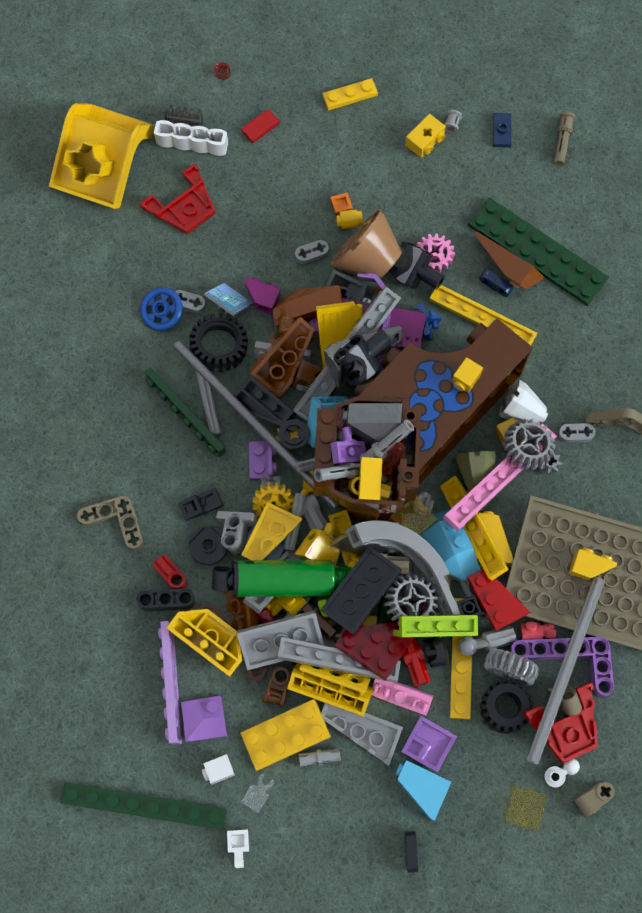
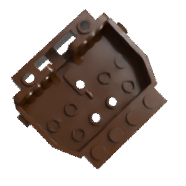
M384 396L383 398L354 397L334 405V409L317 408L314 470L336 466V464H333L331 443L338 442V431H343L344 422H341V414L349 403L402 404L401 423L407 419L414 426L413 454H406L408 435L395 445V449L390 454L391 461L385 469L388 481L383 483L391 486V492L387 501L358 499V495L349 491L348 482L350 479L347 477L320 482L314 479L313 496H328L330 500L353 511L396 513L403 509L405 500L415 501L419 488L421 408L409 407V398L398 399L394 396ZM352 435V439H354V440H356V441H362V440H360V439H358L357 437H355V436ZM365 443V448L367 452L372 447ZM409 473L412 475V479L408 480L404 475ZM359 480L354 484L356 491H359Z

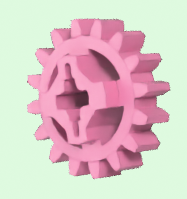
M437 233L435 237L428 234V239L422 237L421 242L417 243V246L422 247L433 255L429 264L433 269L441 272L442 267L447 270L448 264L452 265V258L455 256V252H453L454 246H450L451 240L445 241L444 235L438 238Z

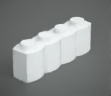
M165 120L156 121L154 136L156 144L161 147L168 148L174 146L179 150L191 149L198 153L209 152L216 156L226 155L228 138L227 132L224 130H209L203 126L191 127L184 123L173 124Z

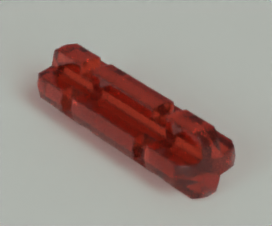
M402 442L394 444L382 464L384 476L391 475L400 457L405 452L406 446Z

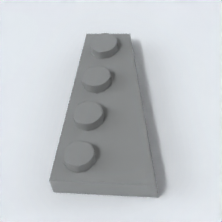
M324 704L321 712L324 721L365 748L385 764L390 765L403 726L366 712L363 717L336 706Z

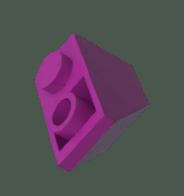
M246 277L245 287L255 309L273 315V308L278 304L281 297L280 289L274 284L267 285L257 278Z

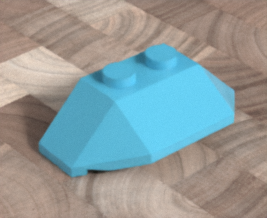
M448 508L430 516L421 533V537L440 555L450 573L449 575L465 581L468 576L480 571L474 548L464 528L462 527L457 532L443 519L445 514L450 511Z

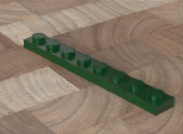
M67 782L64 783L60 802L62 804L220 830L224 829L227 812L225 808Z

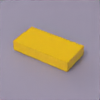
M360 458L358 499L380 500L382 458Z

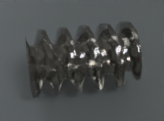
M170 105L165 113V121L173 124L184 123L191 127L202 126L203 115L201 109H198L197 113H195L194 108H191L190 112H188L187 107H184L183 111H181L180 106H177L176 110H174L173 105Z

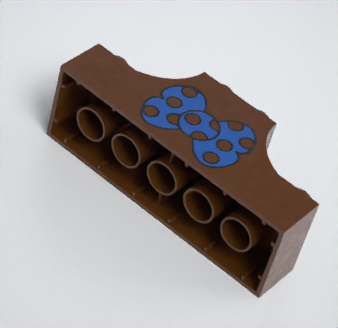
M498 318L488 328L482 323L478 324L466 339L469 343L467 348L456 352H428L414 346L412 343H409L401 352L394 347L384 356L380 363L384 370L376 378L370 377L362 384L357 385L354 390L358 397L383 398L384 396H394L398 399L409 398V407L421 408L419 486L523 374L533 347ZM466 357L483 367L481 376L469 393L459 391L452 383L454 374ZM413 431L407 437L406 454H413ZM407 473L404 475L406 479H412L411 474ZM340 504L338 505L343 510H347V513L358 523L387 521L394 514L393 512L353 511Z

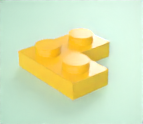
M274 597L266 607L272 610L273 616L282 608L291 616H294L307 602L303 597Z

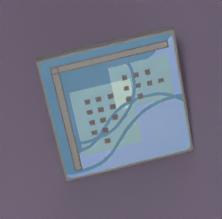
M222 283L204 294L218 305V309L223 308L226 310L225 314L230 313L233 316L253 304L226 283Z

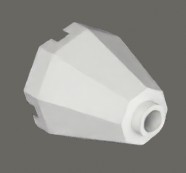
M521 380L515 383L505 398L507 399L505 402L506 406L501 405L499 409L500 417L507 420L514 418L515 421L520 422L523 419L529 422L533 418L534 423L538 421L543 423L548 416V413H546L547 407L530 387Z

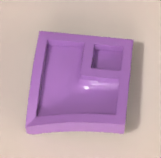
M221 695L181 702L186 742L227 737Z
M420 716L401 752L438 773L457 736Z

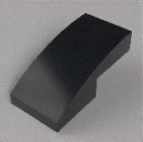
M216 488L198 496L193 495L178 503L186 521L224 506Z

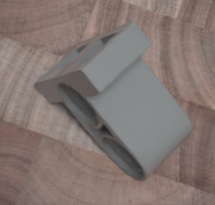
M218 511L216 519L224 525L221 537L222 545L232 554L241 553L245 548L249 527H255L259 518L254 513Z

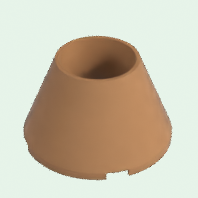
M378 209L360 225L361 228L355 234H352L331 261L333 268L356 276L358 274L372 273L377 274L381 278L395 264L402 251L384 212Z

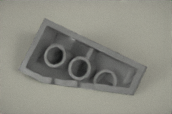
M334 269L326 286H340L341 298L360 302L368 288L366 284Z
M400 326L383 330L391 338L392 343L379 354L384 355L402 340V328ZM376 332L365 334L362 336L365 339V341H367ZM349 339L331 344L324 350L325 363L338 388L348 383L347 376L353 368L354 361L338 366L333 357Z

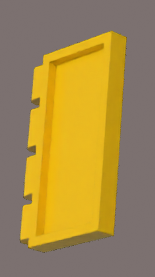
M354 301L316 306L322 368L326 366L324 350L329 345L346 339L363 316L362 304H355Z

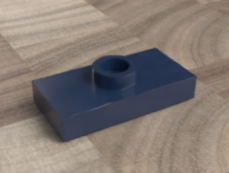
M493 113V147L511 148V113Z

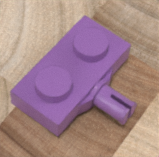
M351 427L342 428L344 440L331 443L333 464L359 463L360 454L366 453L365 441L352 439Z

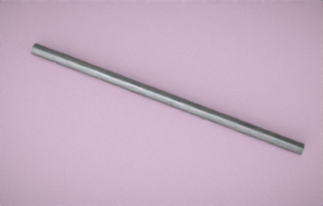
M180 340L177 341L173 348L313 489L314 476L309 471L298 473L295 464L299 461ZM320 496L332 509L338 505V503L330 500L328 496Z

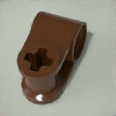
M278 667L273 671L263 703L270 702L283 708L290 681V673L286 668ZM277 673H286V680L278 682L276 680Z

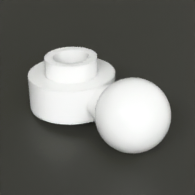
M572 759L564 763L562 768L557 766L548 768L544 776L546 783L551 787H560L565 782V775H574L579 771V762L576 759ZM553 773H557L559 775V779L557 781L552 780L551 775Z

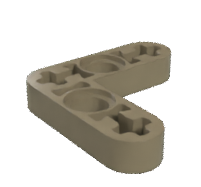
M620 408L590 412L586 415V423L593 425V427L625 424L642 435V414L634 409Z
M116 497L84 507L78 511L77 519L84 526H90L118 517L127 547L130 550H138L142 547V534L133 503L129 497ZM122 501L129 503L126 505L128 513L132 511V514L124 515L122 507H119ZM104 506L110 508V513L107 516L100 514V509ZM94 509H96V513L99 517L96 518L95 515H92L89 517L88 521H85V519H81V517H84L85 512H87L89 515L94 514ZM126 519H133L134 525L131 528L124 527ZM126 532L134 533L135 538L139 539L137 545L133 546L132 543H129L132 541L130 533L126 535Z

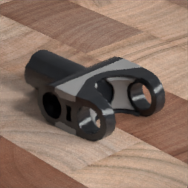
M402 241L400 246L408 254V265L405 268H398L393 265L388 271L396 279L411 288L416 289L421 280L437 290L443 283L445 275L429 266L433 255L422 247Z
M382 329L367 341H365L362 335H355L339 348L334 354L333 360L338 366L354 361L353 368L347 376V381L351 386L360 385L380 369L381 364L376 356L391 344L392 340Z

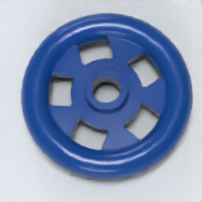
M167 287L152 289L141 302L140 314L142 320L153 330L164 331L172 328L177 324L182 315L183 306L181 298L174 290ZM161 295L162 300L155 302L154 297ZM170 297H171V298L173 299V301H174V303H173L171 306H170V304L167 302V300H168ZM148 306H153L152 314H148ZM164 306V311L160 312V308ZM170 311H173V317L171 319H168L167 316L169 315ZM155 318H162L161 323L154 322Z

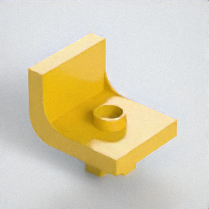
M73 104L64 121L49 187L113 209L120 208L136 148L143 139L152 138L155 125L93 104Z

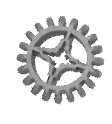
M533 418L529 422L523 419L521 422L516 421L514 425H510L508 431L504 434L503 444L505 446L503 450L508 451L506 457L513 458L511 463L516 461L518 462V467L524 465L525 470H527L531 466L534 470L537 467H543L544 464L550 461V458L554 455L556 445L553 444L555 438L550 437L552 431H546L547 425L542 427L540 426V421L534 423ZM516 435L519 437V446L516 443ZM539 443L542 445V453L539 451Z
M406 574L404 578L399 576L397 581L393 582L392 587L387 590L390 594L384 595V598L389 600L384 603V606L390 607L387 614L392 613L394 615L391 618L392 621L398 619L397 625H399V616H417L418 606L424 603V609L420 616H434L436 614L433 609L437 608L438 605L433 603V601L437 600L438 597L432 595L436 589H429L431 582L424 584L425 577H421L418 580L416 574L412 577ZM405 586L404 597L397 600L400 589ZM415 588L422 594V596L416 593ZM409 598H411V599H413V601H417V602H415L414 604H412V603H409V601H408V602H404V601H406V600H408ZM400 607H403L406 610L407 615L404 612H402Z
M490 649L485 658L484 667L496 676L526 686L533 685L537 680L539 674L538 666L521 655L502 649Z

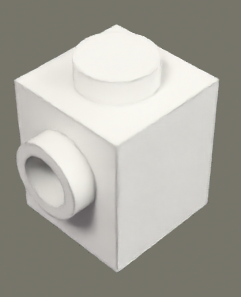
M227 754L203 763L205 769H202L205 781H210L211 784L235 776Z

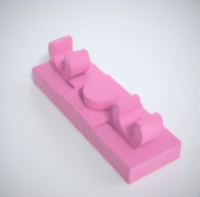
M375 679L372 686L374 688L372 696L427 716L434 696L399 682L394 683Z

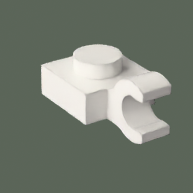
M248 830L227 831L228 853H234L235 868H244L243 852H249Z

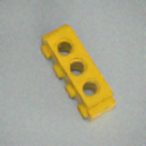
M296 663L287 689L364 717L374 688L368 686L371 678L321 667L315 669L311 665ZM333 671H334V672L339 673V675H338V676H334V675H332V673H333ZM352 678L357 679L358 682L354 683L351 682Z

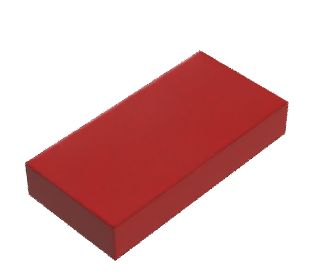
M267 109L241 128V132L253 144L279 125L280 120Z

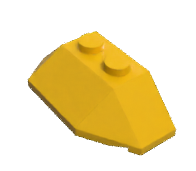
M209 609L178 612L166 627L229 677L242 662L241 646L237 631Z

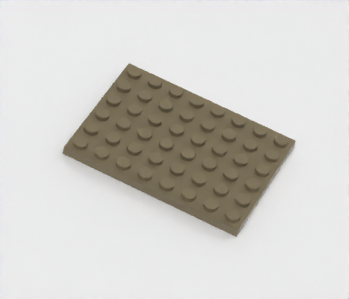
M531 495L505 586L531 612L524 617L574 631L593 578L584 580L568 574L575 551L588 548L593 550L595 555L612 557V561L617 562V566L595 576L604 579L605 584L586 635L604 637L609 642L642 651V528Z

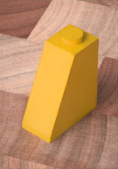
M491 511L479 512V516L506 566L511 568L513 556L499 515H494V512Z

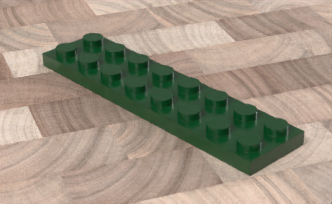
M490 197L468 223V226L531 264L546 279L586 306L591 303L609 279V276Z

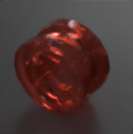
M225 62L218 63L215 66L216 77L220 80L228 79L231 75L230 66ZM220 69H224L226 73L222 74V72H220Z

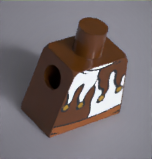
M302 360L291 388L306 392L323 368Z

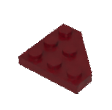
M398 621L361 626L354 635L345 630L334 647L386 681L414 637L393 636V630H399Z

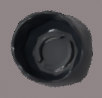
M442 636L432 637L423 641L427 643L425 651L431 668L449 664L448 648Z

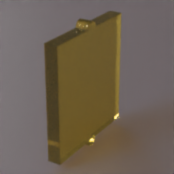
M417 495L415 501H408L402 510L390 516L395 523L399 522V525L409 528L418 535L437 521V518L429 510V506H425Z
M513 786L506 822L520 825V828L527 827L539 831L547 795L532 791V788L524 789Z

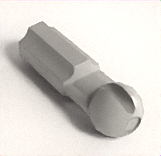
M507 626L497 631L484 632L480 638L476 639L465 636L458 642V650L464 656H472L477 649L485 648L489 651L490 649L511 645L516 641V634L511 626Z

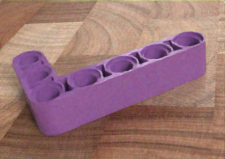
M586 637L582 644L583 653H579L577 659L589 658L591 681L594 687L593 693L599 698H604L614 690L610 644L604 637ZM571 638L518 640L512 644L509 652L515 653L514 648L520 646L524 650V655L521 656L528 658L530 661L564 659ZM595 643L603 646V652H598L595 649ZM537 645L541 646L544 654H537L534 647ZM555 645H561L563 647V654H559L555 651ZM597 663H602L605 666V672L598 671ZM599 683H604L607 686L606 693L599 690Z

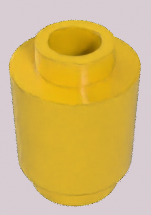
M357 209L339 211V215L336 216L337 227L341 226V230L359 228L363 223L362 211H357Z

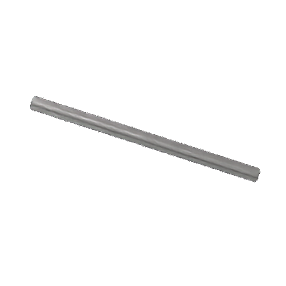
M601 577L593 578L527 756V761L537 765L542 756L605 584V580Z

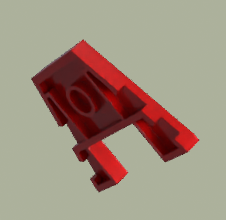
M195 163L182 172L183 177L192 187L163 207L152 194L139 203L143 210L186 234H189L216 214Z
M587 682L574 688L582 705L581 712L573 716L567 715L554 721L546 745L560 763H566L598 747L596 720H594L593 714L595 701L592 700V690H594L592 682ZM540 705L522 712L536 732L544 713Z

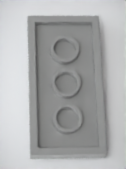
M315 610L237 631L247 670L285 661L277 659L281 637L325 646Z

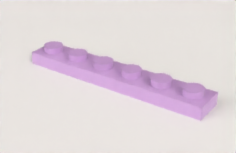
M163 621L160 622L161 628L158 629L160 640H162L160 657L163 659L164 666L161 668V676L165 681L162 694L164 700H166L164 717L168 728L165 729L166 740H169V744L177 745L182 744L175 639L174 634L166 628L170 622Z

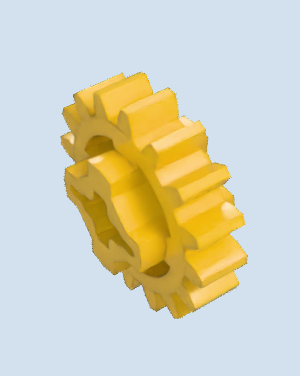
M268 482L266 488L261 485V491H255L256 497H253V503H255L253 504V510H257V517L262 514L266 503L272 504V501H275L273 505L291 513L294 496L291 495V489L285 490V484L279 487L278 482H275L274 486Z

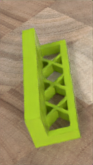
M478 615L399 616V630H393V636H478Z

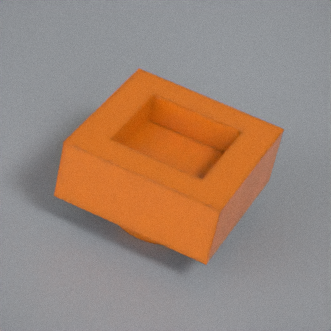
M348 192L330 197L335 216L339 215V211L353 210Z

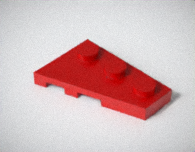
M484 569L467 577L494 631L531 613L497 579L490 580Z

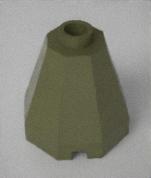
M495 451L455 454L456 464L468 492L494 469Z

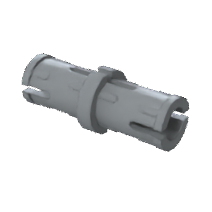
M339 748L322 751L317 749L315 752L299 753L300 767L315 764L320 766L323 763L341 761Z

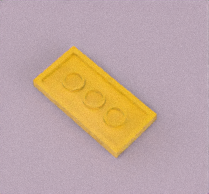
M315 699L241 732L256 771L331 738Z

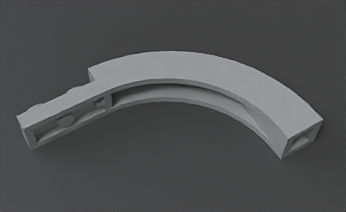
M366 521L355 524L345 530L353 548L367 544H379L394 548L409 557L419 568L427 583L431 582L430 590L436 589L432 595L438 597L435 602L441 615L460 614L449 584L444 576L450 574L445 563L436 550L420 535L402 525L387 521Z

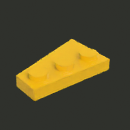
M267 502L241 555L250 560H264L303 519Z

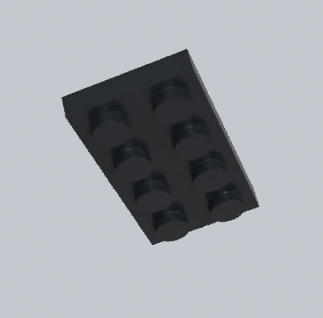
M369 545L322 607L321 611L354 635L402 572V569Z

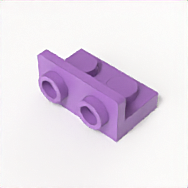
M266 441L249 442L250 480L273 479V473H276V462H272V455H276V451Z

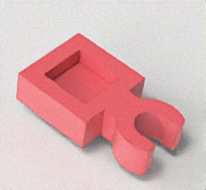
M532 621L520 623L522 640L543 639V637L556 638V630H554V625L552 624L540 625V622Z

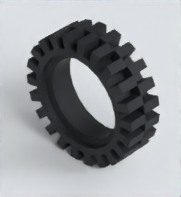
M214 313L211 314L210 319L206 315L203 317V322L199 319L197 325H193L189 338L190 351L206 368L209 366L210 371L214 372L215 368H218V372H222L224 367L226 371H229L231 365L234 368L237 367L238 362L241 363L243 357L245 358L248 335L246 329H243V324L241 322L238 324V319L234 318L231 320L230 315L223 318V313H219V318H215ZM212 330H224L234 337L236 345L230 353L217 356L208 353L203 348L201 341L204 335Z

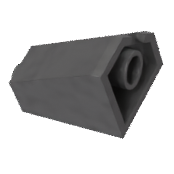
M349 403L347 408L342 411L341 422H344V427H351V434L372 446L373 443L383 440L401 424L402 404ZM395 446L388 451L389 455L393 452Z

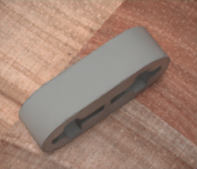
M318 240L300 246L295 251V258L300 264H307L322 259L329 252L328 244L323 240ZM321 246V248H324L323 252H320L317 247ZM304 252V254H306V258L300 256V253Z
M182 290L175 291L179 297L182 296L183 298L181 300L183 310L193 313L204 311L206 304L202 296ZM200 301L201 305H198L197 308L194 307L193 303Z
M587 423L564 424L561 426L558 436L561 441L567 443L589 442L595 436L596 431L593 425ZM566 429H568L570 433L575 432V434H570L569 437H567L566 434L563 433ZM584 429H587V431L591 433L588 437H586L584 433L579 432H583Z

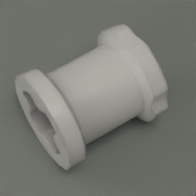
M449 110L447 112V121L444 123L446 126L445 131L455 134L458 132V124L462 119V113L457 110Z

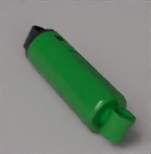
M232 560L231 567H213L212 589L219 592L231 590L232 597L331 596L352 568L341 565L334 566L330 560Z

